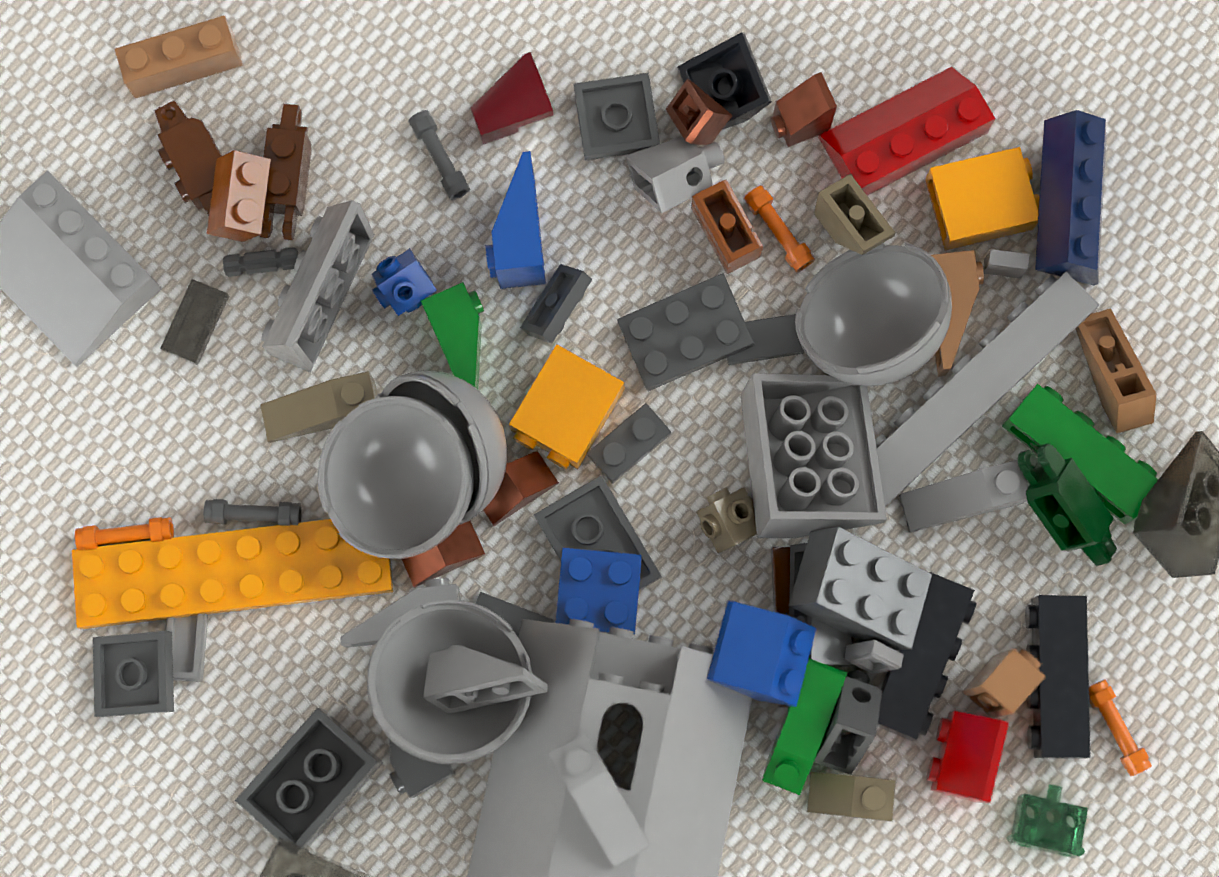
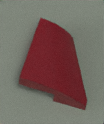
M531 52L524 54L470 107L483 145L519 133L518 127L554 115L552 105Z

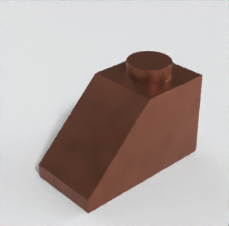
M822 72L814 74L775 103L774 116L770 117L771 124L778 138L784 137L788 147L816 137L831 129L837 105Z

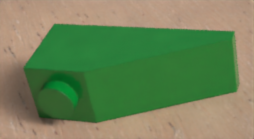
M464 282L421 300V303L453 375L465 380L478 390L482 324L478 314L484 312V309L476 291L468 293Z
M808 659L797 706H789L768 756L762 781L800 796L846 679V672L816 660Z

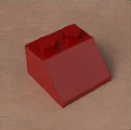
M959 711L949 712L948 718L942 717L936 735V741L942 742L938 758H931L927 772V780L932 781L930 790L976 803H990L1009 722Z

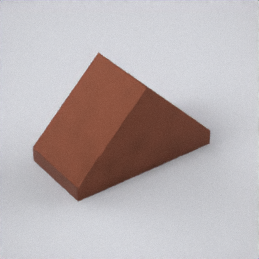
M688 79L665 109L684 140L696 145L713 143L732 117L731 113Z
M538 451L506 464L501 486L493 500L483 510L493 526L559 484Z
M469 520L458 525L453 533L436 547L412 557L401 558L415 588L427 580L437 578L486 554Z

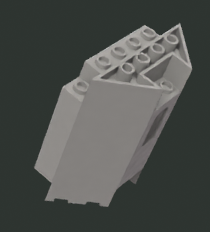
M522 619L518 638L528 654L531 673L547 684V692L531 695L527 712L517 730L504 744L494 750L467 877H718L752 698L707 680L713 657V648L689 644V648L684 646L675 648L672 647V639L653 635L649 636L648 642L632 639L634 632L610 627L609 634L602 633L599 629L593 628V623L570 619L569 625ZM627 703L637 708L641 713L643 731L631 790L619 789L651 846L613 867L549 754L584 733H587L596 749L602 718L606 710L615 704Z

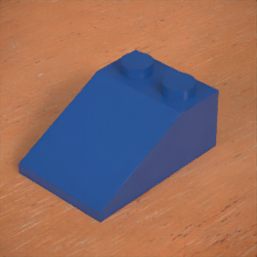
M531 151L522 152L491 232L493 244L485 245L490 277L498 278L500 289L546 284Z

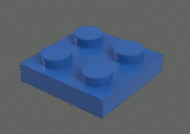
M562 548L555 623L569 625L570 619L593 623V628L599 629L602 633H609L610 627L632 631L634 632L633 635H635L642 555Z

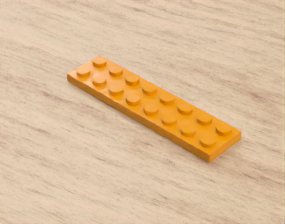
M331 519L300 522L298 525L290 526L275 525L174 537L158 542H151L149 540L99 546L97 549L91 550L74 549L72 550L76 626L79 629L164 620L170 617L197 616L203 613L215 614L393 592L391 561L389 558L369 555L351 546L338 534L340 532Z

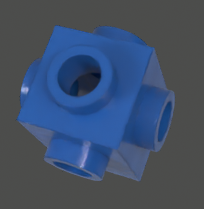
M410 248L397 257L390 256L378 264L376 271L372 273V277L377 285L372 289V292L384 309L391 305L398 316L405 311H415L422 305L421 300L437 291L431 278Z

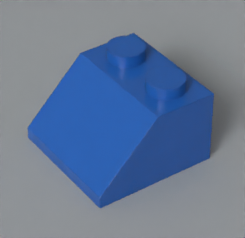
M727 601L707 680L761 702L796 707L816 628L787 615L735 601Z

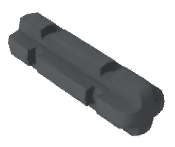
M290 247L282 248L280 252H276V249L248 252L241 257L240 254L226 255L223 258V269L228 277L241 276L243 272H246L247 275L278 271L281 267L283 270L294 269L299 253L297 248Z

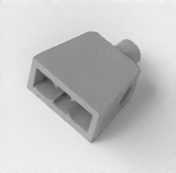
M683 137L625 156L635 190L661 213L711 187L713 182L709 169L724 163V155L717 142L699 148L695 144L685 141Z

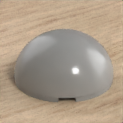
M882 243L863 255L849 250L826 264L805 288L807 294L800 309L796 310L795 325L803 350L811 361L826 374L853 385L878 386L890 384L910 376L922 368L940 348L951 321V290L946 275L938 262L928 252L912 244L905 243V246H885Z
M416 371L398 376L389 381L382 393L378 394L376 398L404 396L421 400L445 414L463 435L471 454L474 471L471 500L460 524L468 522L479 515L490 504L498 492L505 475L507 444L503 426L496 411L485 396L474 386L448 373Z
M386 396L360 404L334 426L323 446L319 460L318 489L324 512H328L333 524L340 532L338 534L346 542L364 553L381 558L401 559L427 552L439 545L453 533L462 521L473 492L474 471L468 445L459 429L437 408L421 400L409 397Z
M461 600L428 602L408 611L393 621L376 643L367 670V692L370 706L375 719L384 733L407 753L426 761L443 764L473 761L488 755L504 744L521 724L527 712L531 696L448 714L423 698L429 654L446 650L452 645L465 646L523 667L531 673L528 654L512 630L513 628L494 612L480 605Z

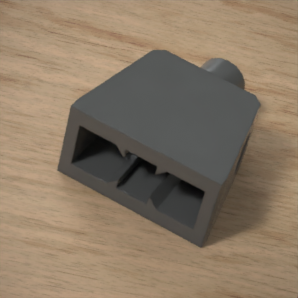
M850 671L847 673L814 763L852 775L876 737L882 691L879 687L869 684L870 678L866 673L862 671ZM842 730L850 731V733L842 735Z

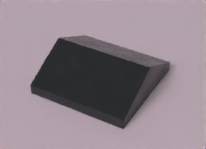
M743 32L677 66L683 83L687 79L692 81L732 114V117L722 130L748 121L772 102L747 37Z

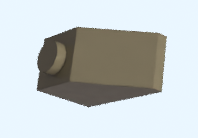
M851 174L818 192L814 215L835 243L863 255L895 236L896 232Z
M810 772L807 812L892 821L896 780Z

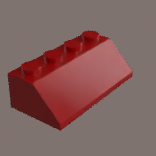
M950 67L820 134L818 138L841 178L851 174L868 196L987 134L996 118L978 87L956 69Z

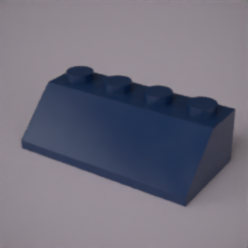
M1074 110L1044 120L1035 270L1059 277L1067 271L1076 281L1093 286L1099 284L1107 138L1106 119Z

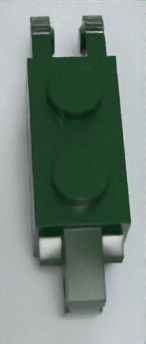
M1050 443L1041 445L1038 448V458L1033 451L1026 450L1020 452L1017 457L1018 467L1030 484L1026 490L1027 503L1061 551L1069 552L1081 548L1096 566L1110 563L1112 556L1117 550L1109 530V526L1114 518L1072 458L1064 460L1060 453L1056 451V447L1054 448Z

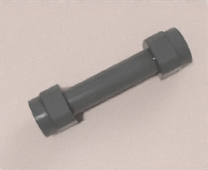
M428 110L414 114L408 122L417 139L423 140L443 177L441 184L450 200L461 198L470 191V188L462 172L456 171L439 140L436 134L438 128Z
M224 499L206 500L204 504L205 523L226 525L227 520L278 522V525L290 526L298 525L302 517L301 503L280 502L279 506L228 504V501Z

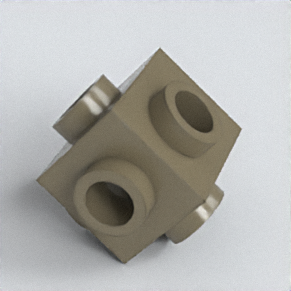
M725 487L706 497L709 505L696 511L700 519L701 529L711 540L717 553H721L757 535L753 499L748 495L744 487L731 494L728 488Z

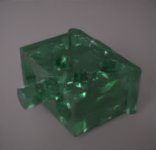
M1048 785L1046 798L1022 794L1018 796L1012 834L1007 836V841L1012 845L1065 857H1080L1085 853L1084 848H1082L1088 808L1060 802L1063 787L1057 785ZM1027 807H1030V808L1033 809V811H1034V817H1033V818H1031V817H1029V816L1027 815V812H1026ZM1048 811L1054 816L1053 823L1047 819L1046 814ZM1067 816L1073 819V827L1067 824Z

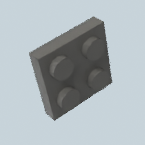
M649 73L573 84L585 161L627 155L660 144Z
M158 631L93 637L94 717L174 712L172 632Z

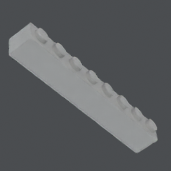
M1067 271L1059 279H1056L1053 275L1046 279L1035 290L1039 297L1030 306L1023 301L1007 316L1011 323L1002 332L995 327L979 343L983 350L973 359L966 354L951 369L955 376L945 385L940 380L937 381L922 396L927 401L917 411L912 407L908 408L894 422L898 429L887 438L882 433L875 439L885 507L1097 309L1099 304Z

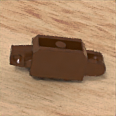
M174 100L154 110L162 132L158 134V137L163 145L157 151L168 170L175 168L180 180L174 182L183 201L186 203L191 200L199 211L204 208L209 216L216 160L222 155L203 121L193 117L188 119Z
M283 104L280 124H273L272 128H267L263 157L271 159L261 238L270 237L273 230L274 214H285L282 225L284 240L293 241L296 233L297 217L302 216L304 212L311 160V141L308 137V128L301 126L302 110L299 105Z

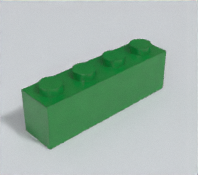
M1037 383L1004 422L1002 427L1037 455L1038 448L1041 445L1050 443L1054 448L1056 447V451L1060 453L1064 460L1072 458L1108 511L1125 525L1133 521L1163 485L1156 478L1157 472L1144 461L1138 460L1136 462L1125 453V446L1116 438L1110 435L1104 437L1094 429V422L1086 414L1080 411L1073 412L1062 403L1064 401L1063 397L1049 386L1043 388Z

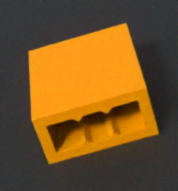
M1020 147L929 169L925 181L945 251L1034 230L1038 224L1040 196L1039 194H1033L1030 180L1033 179L1032 166L1027 157L1023 158Z
M556 344L509 423L511 431L515 433L513 439L528 449L533 450L535 446H538L549 452L546 458L561 468L567 469L571 465L579 469L587 452L623 394L625 383Z

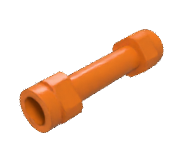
M762 185L757 186L745 195L743 199L748 204V208L753 215L759 214L787 252L785 259L796 273L804 270L815 261L805 242L802 244L798 243L771 204L774 199Z
M171 517L149 519V524L100 530L97 526L92 525L75 529L77 550L97 549V547L106 544L151 539V542H158L174 538V526Z
M1106 679L1089 686V703L1092 708L1098 707L1124 755L1120 758V761L1131 777L1152 767V764L1144 747L1138 748L1112 701L1116 695Z

